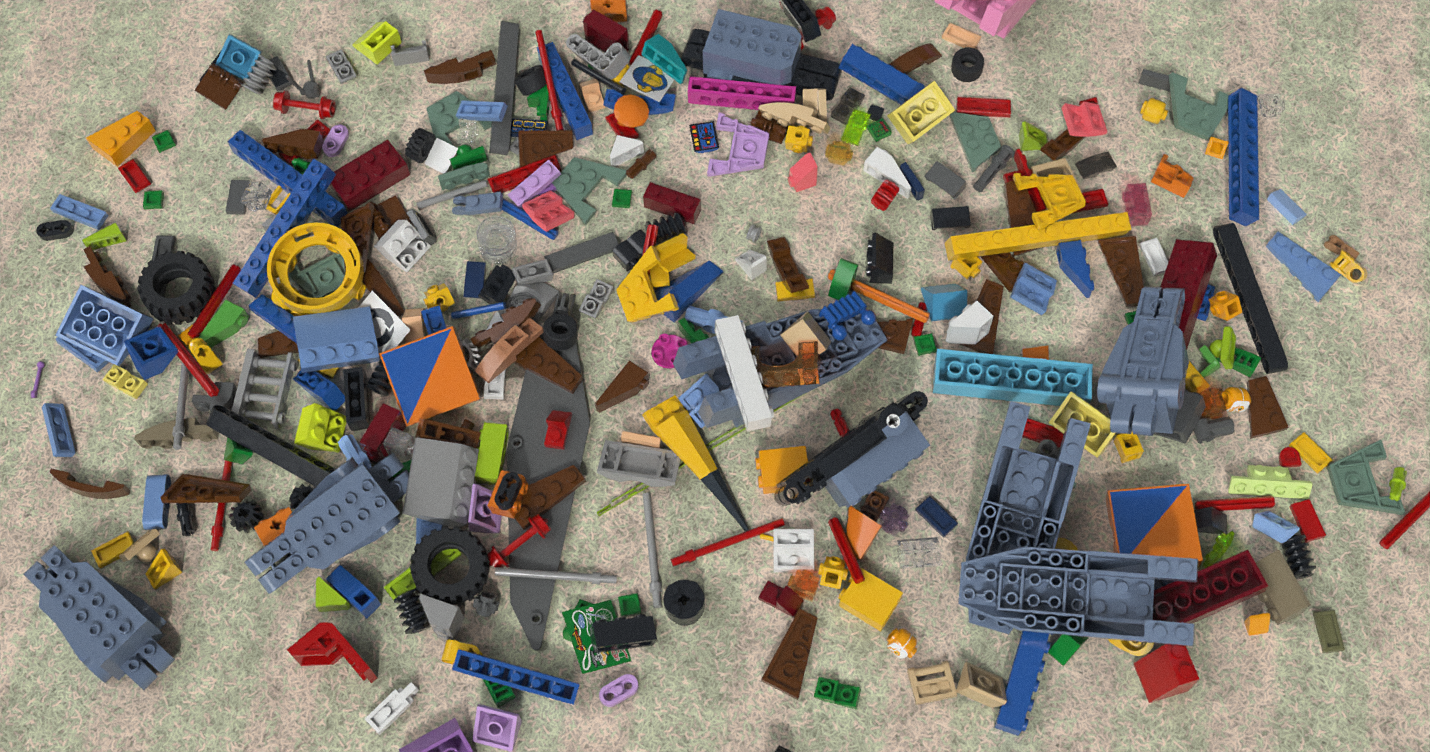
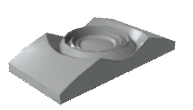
M544 282L517 284L506 302V309L496 311L486 330L492 328V325L496 322H504L501 315L506 313V310L510 307L522 305V302L528 298H536L541 302V307L532 319L538 323L560 291Z
M605 440L597 473L618 482L632 480L642 482L651 487H667L675 485L681 459L672 450Z

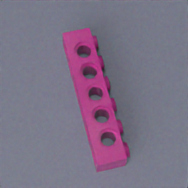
M691 76L687 91L688 103L752 110H759L760 105L768 103L795 104L796 99L795 86Z

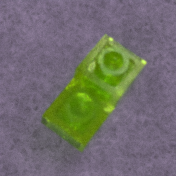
M854 109L845 127L841 141L859 147L871 114Z
M1233 531L1228 534L1223 532L1215 538L1216 543L1212 547L1213 550L1205 555L1206 560L1202 564L1205 568L1216 564L1224 555L1234 538L1235 533Z

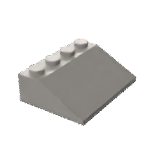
M415 438L403 514L451 528L467 525L479 449L458 443Z

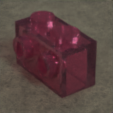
M1146 183L1127 184L1125 191L1122 192V200L1125 202V212H1128L1130 225L1146 226L1152 216Z

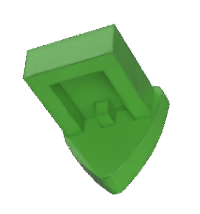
M1206 345L1199 349L1200 355L1208 364L1200 373L1203 378H1206L1220 369L1221 365Z

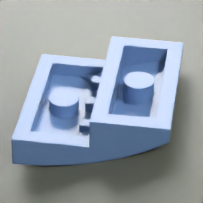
M1025 263L1016 279L1010 298L1043 315L1046 312L1049 298L1054 294L1057 280Z
M706 373L684 392L678 400L689 411V415L703 428L705 424L698 413L703 399L707 395L722 390L710 375Z

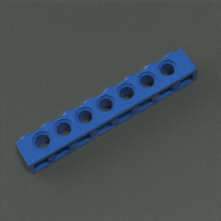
M1240 88L1228 96L1229 219L1243 226H1248L1259 220L1257 95Z
M239 130L227 141L235 155L273 183L281 186L288 194H291L302 177L301 173L242 130ZM327 192L323 194L313 210L322 219L336 227L341 224V217L348 214L345 206Z
M315 159L312 160L232 284L257 298L268 281L267 263L273 246L286 232L305 224L336 176L328 166Z

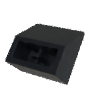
M872 233V239L868 240L866 276H870L869 283L892 284L894 243L878 233Z

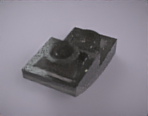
M850 87L841 97L840 103L832 111L831 118L846 125L859 108L865 95Z
M1109 152L1093 155L1075 164L1083 179L1096 177L1102 172L1112 171L1117 167Z

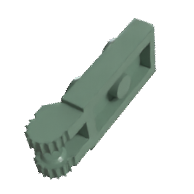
M478 163L438 175L442 190H450L463 183L469 184L474 179L484 180L488 178L490 173L486 163Z

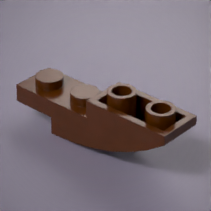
M489 50L461 62H458L457 58L449 59L423 71L428 83L452 84L482 77L481 70L496 65L492 50Z
M90 246L83 249L90 264L84 266V269L97 287L106 296L131 307L129 300L132 298L127 289L123 290L122 286L124 283L119 275L115 276L112 270L109 271L105 264L101 265L100 262L103 259L98 251L94 252Z
M528 298L522 302V305L508 308L506 313L501 315L504 322H496L492 325V328L478 331L471 338L473 345L480 348L491 342L496 344L514 325L519 327L528 318L533 319L541 307V302L536 298Z

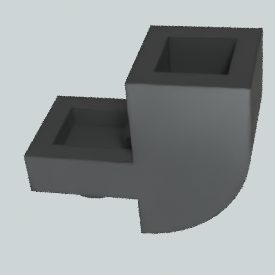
M215 382V385L220 390L218 396L193 395L192 403L199 411L208 412L209 410L211 412L214 405H220L232 410L237 391L236 385L231 382Z

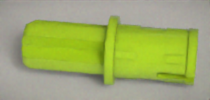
M1396 467L1393 470V477L1389 481V486L1391 487L1390 500L1399 501L1402 490L1406 487L1405 478L1407 471L1402 467Z

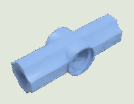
M690 305L685 313V319L688 323L691 322L693 325L703 327L705 331L715 334V320L727 318L719 310L710 309L707 311Z
M352 434L345 435L338 441L340 449L347 458L346 461L353 457L358 465L363 462L368 469L372 468L370 460L361 450Z

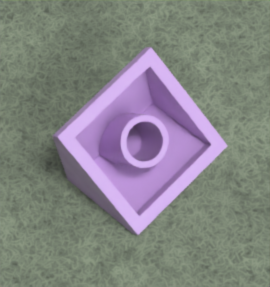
M477 484L472 486L468 530L471 532L500 533L501 515L493 514L487 506L493 491Z
M478 704L472 742L512 752L522 723L519 714Z

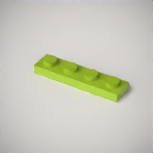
M447 549L438 553L431 563L432 575L435 576L462 555L457 549ZM410 568L384 586V589L393 600L406 591L416 589Z

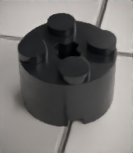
M678 580L667 586L663 599L667 617L681 626L696 623L705 610L704 593L697 582ZM686 600L687 605H683L682 601Z

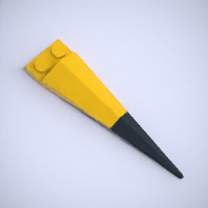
M676 395L644 412L642 416L651 430L704 483L745 531H748L749 528L694 422Z

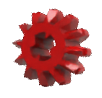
M888 179L884 180L872 197L871 204L878 210H887L899 192V187Z

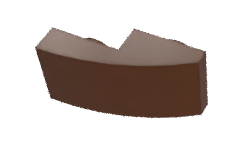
M874 490L868 495L859 511L877 522L890 498Z

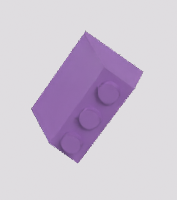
M453 718L400 748L399 752H473L456 718Z

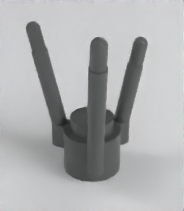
M307 60L310 81L306 82L303 88L289 75H286V78L300 91L301 95L314 99L320 97L319 89L314 80L311 61Z

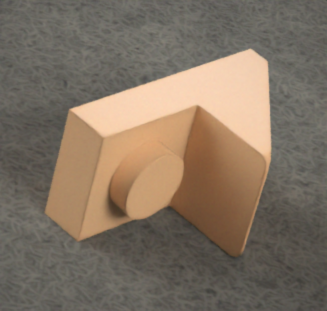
M596 79L579 83L588 113L604 109V100L600 92L599 82Z

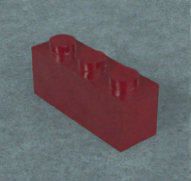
M652 182L649 183L643 195L644 208L665 215L670 214L672 217L673 213L677 212L682 216L683 221L694 225L701 212V199Z

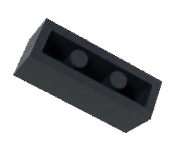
M363 367L343 369L346 422L351 431L368 429L370 425L367 375Z
M645 614L637 615L631 619L618 617L614 621L597 620L592 623L589 630L593 653L652 646L657 640L653 616H646Z

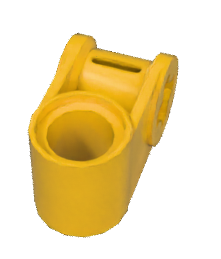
M1343 249L1340 251L1341 254L1333 262L1329 263L1333 269L1353 283L1362 282L1367 277L1365 267ZM1355 269H1359L1362 273L1359 279H1355L1352 275Z
M194 338L190 341L189 349L207 375L223 365L204 339Z
M446 640L441 661L454 664L458 649L482 656L483 654L473 644Z

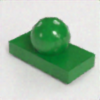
M463 144L458 147L457 156L449 159L452 170L487 161V156L483 146L473 149L470 145Z

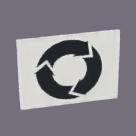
M371 291L358 308L370 306L378 353H382L397 347L410 332V329Z

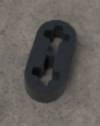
M67 220L45 222L36 229L37 235L44 241L68 238L74 232L73 226Z
M514 472L504 475L496 492L494 500L501 510L512 508L521 489L522 481L518 474ZM515 479L516 483H512L510 486L508 482H512ZM507 497L508 501H504L502 504L500 500Z

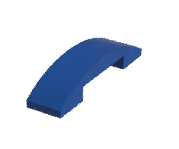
M607 89L603 103L604 106L614 109L617 100L625 96V94L622 95L615 90ZM665 93L660 102L648 96H639L647 103L649 115L664 114L674 110L676 94Z

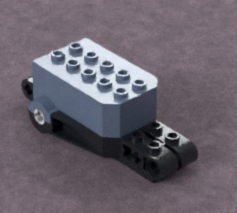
M718 9L710 31L702 29L691 30L681 57L685 66L703 70V78L795 86L796 95L802 96L803 89L824 88L826 89V101L834 98L842 70L839 69L840 64L837 62L801 54L802 36L795 27Z
M915 391L863 418L857 426L776 484L778 489L774 494L775 501L781 506H788L794 503L798 505L812 497L811 492L820 491L825 487L839 507L854 506L860 502L862 496L872 493L878 488V484L885 483L891 479L893 473L907 467L909 461L919 458L924 454L923 451L930 446L914 423L921 416L919 412L925 409L928 404L927 396L921 391ZM809 478L811 480L804 484V482L806 481L805 479Z

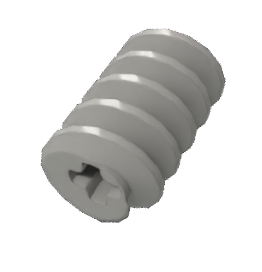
M259 54L258 56L261 61H254L257 64V67L251 66L254 73L247 72L250 79L244 78L243 80L246 82V85H241L261 95L262 92L259 88L265 89L266 87L263 82L269 83L266 76L272 77L273 74L270 70L276 71L277 69L273 62Z

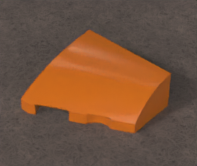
M1163 154L1151 182L1184 198L1194 178L1178 164L1172 165L1166 160L1169 156Z
M850 506L846 537L855 557L862 560L873 544L872 542L882 525L853 506Z

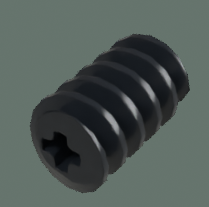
M677 212L673 213V218L668 214L666 220L664 217H660L659 222L657 219H653L652 224L658 226L656 242H659V236L666 240V234L673 238L674 231L677 235H680V229L687 233L683 218ZM646 221V232L648 225L651 224L649 221Z
M380 359L379 365L375 368L376 372L372 373V378L368 380L369 385L367 386L377 394L388 396L389 393L385 389L391 390L392 387L388 384L390 381Z
M1293 535L1281 545L1282 549L1285 550V557H1289L1286 561L1287 564L1291 565L1290 569L1296 580L1311 577L1314 575L1311 571L1316 569V565H1309L1314 559L1306 557L1311 553V550H1304L1305 547L1309 546L1307 542H1302L1306 535Z
M417 588L406 591L393 600L394 603H401L396 608L397 611H404L399 615V618L406 619L402 626H409L404 631L405 634H415L430 628V626H424L428 619H421L425 611H418L422 606L421 603L415 602L419 599V596H413Z

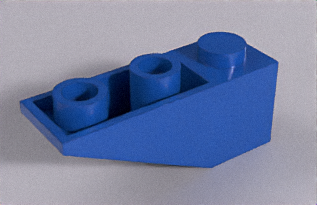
M1081 240L1059 243L1056 254L1060 269L1082 294L1089 298L1091 292L1094 291V282L1090 280V265L1085 260V247H1082Z
M300 370L293 378L297 384L328 409L336 411L345 402V395L337 385L315 371L301 373Z
M341 565L326 578L366 619L381 606L377 597Z

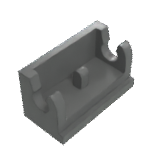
M938 161L934 163L924 176L927 181H931L950 194L954 200L966 188V181Z

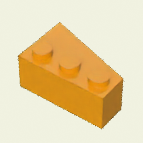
M135 111L86 137L92 149L118 167L156 130L148 118Z

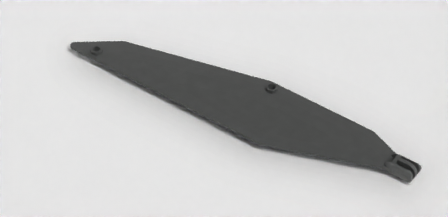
M558 292L552 315L562 313L572 317L576 295L571 294L569 299L568 293H564L562 296V293ZM565 330L554 331L556 334L567 333ZM542 333L539 337L544 341ZM576 343L567 350H554L581 374ZM528 370L525 371L507 446V472L523 475L528 485L572 465L580 472L590 426L583 380L572 394ZM553 410L572 413L564 450L544 446L548 429L546 418ZM575 491L541 516L543 519H548L547 524L551 530L546 534L545 539L537 532L509 555V568L558 571ZM508 517L509 544L530 529L532 525L523 530L515 519ZM510 576V604L532 649L539 650L542 646L556 579ZM536 617H540L538 622H534Z

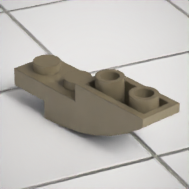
M184 418L185 436L182 438V441L190 442L192 439H200L201 441L209 442L212 439H218L219 432L207 425H201L196 418ZM176 420L152 426L135 435L134 440L145 449H151L153 446L171 449L174 443L172 432Z

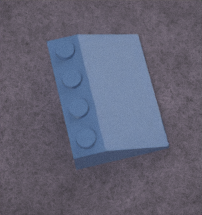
M80 285L55 336L120 366L129 355L124 341L147 332L153 318L91 288Z
M370 306L293 317L301 373L379 362Z

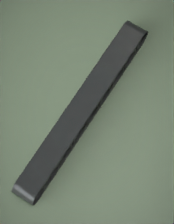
M501 21L494 102H504L508 107L502 122L492 121L489 153L506 156L508 155L519 31V23Z

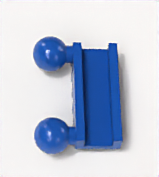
M855 291L851 295L848 294L845 298L842 297L839 301L836 300L833 304L830 303L828 307L824 306L819 313L820 318L824 316L829 322L828 328L832 329V336L836 340H843L847 336V329L839 324L858 314H861V321L865 325H872L876 321L875 313L866 309V304Z

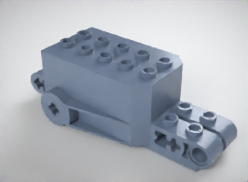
M1142 288L1134 322L1123 328L1098 381L1097 397L1099 403L1107 404L1111 418L1110 430L1112 433L1131 434L1133 431L1134 435L1153 436L1154 432L1173 434L1178 409H1181L1183 405L1185 377L1189 364L1183 332L1179 328L1185 302V290L1182 288Z
M394 452L370 469L363 462L358 465L353 457L328 474L288 516L285 531L254 553L244 563L254 576L259 575L268 567H272V569L258 579L268 594L282 586L307 566L309 568L326 569L336 560L376 541L400 523L401 520L397 516L400 512L394 502L406 494L409 472L405 470L391 481H388L391 476L404 467ZM287 553H291V555H289L287 558H285L277 565L274 564Z
M53 545L41 557L49 566L48 569L36 561L23 574L41 591L39 608L56 623L79 660L104 683L112 676L119 681L127 674L140 688L145 690L158 677L146 663L149 662L162 673L175 660L157 643L165 636L160 629L167 622L142 598L102 575L89 563H73L60 549Z

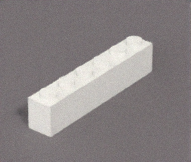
M738 315L715 320L714 331L747 432L770 427L772 418H774L772 406H768V393L766 389L762 388V375L756 370L757 361L755 355H751V342L749 338L746 339L745 337L746 328L744 322H740Z

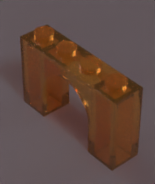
M818 341L799 343L797 358L791 363L782 366H769L762 363L760 346H751V355H755L757 361L756 370L762 375V388L820 384Z

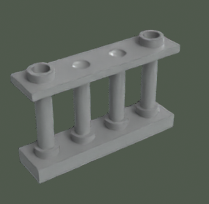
M247 349L232 411L245 419L270 420L275 429L280 430L281 424L285 422L284 410L293 372L298 367V362L293 354L288 352L286 361L260 359L255 349ZM260 366L284 368L282 378L256 376L255 372L256 368ZM255 383L280 386L278 396L252 393V385H255ZM248 402L276 403L274 413L248 411Z

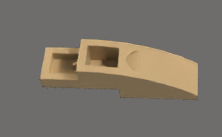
M768 103L760 105L758 108L764 118L768 120L773 118L784 127H787V125L794 126L795 123L805 127L807 125L818 134L822 132L828 134L831 129L827 122L817 119L818 114L814 109L793 103Z

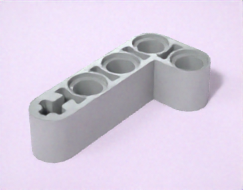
M577 34L570 35L566 41L567 47L576 56L607 79H614L631 58L630 53L620 43L612 44L605 53H602Z

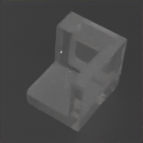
M460 118V132L456 140L457 144H467L475 147L479 136L477 122Z

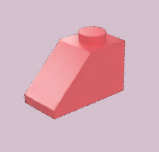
M810 152L790 168L787 179L790 187H794L796 193L816 186L818 166Z

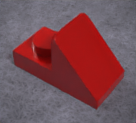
M553 410L546 418L548 429L544 442L545 447L564 450L572 417L571 412Z

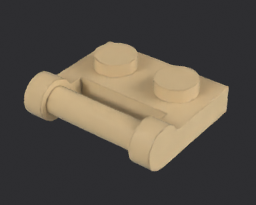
M948 660L942 661L938 665L918 669L913 667L907 668L916 705L957 697ZM940 672L944 673V677L917 682L916 677Z

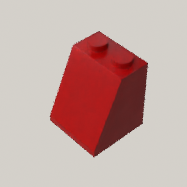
M1165 644L1133 664L1149 703L1188 692L1199 681V676L1186 646Z

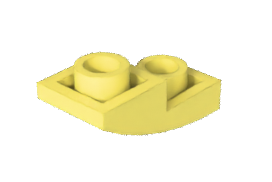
M113 365L102 379L104 382L135 399L140 396L148 385L145 380L130 374L127 370Z

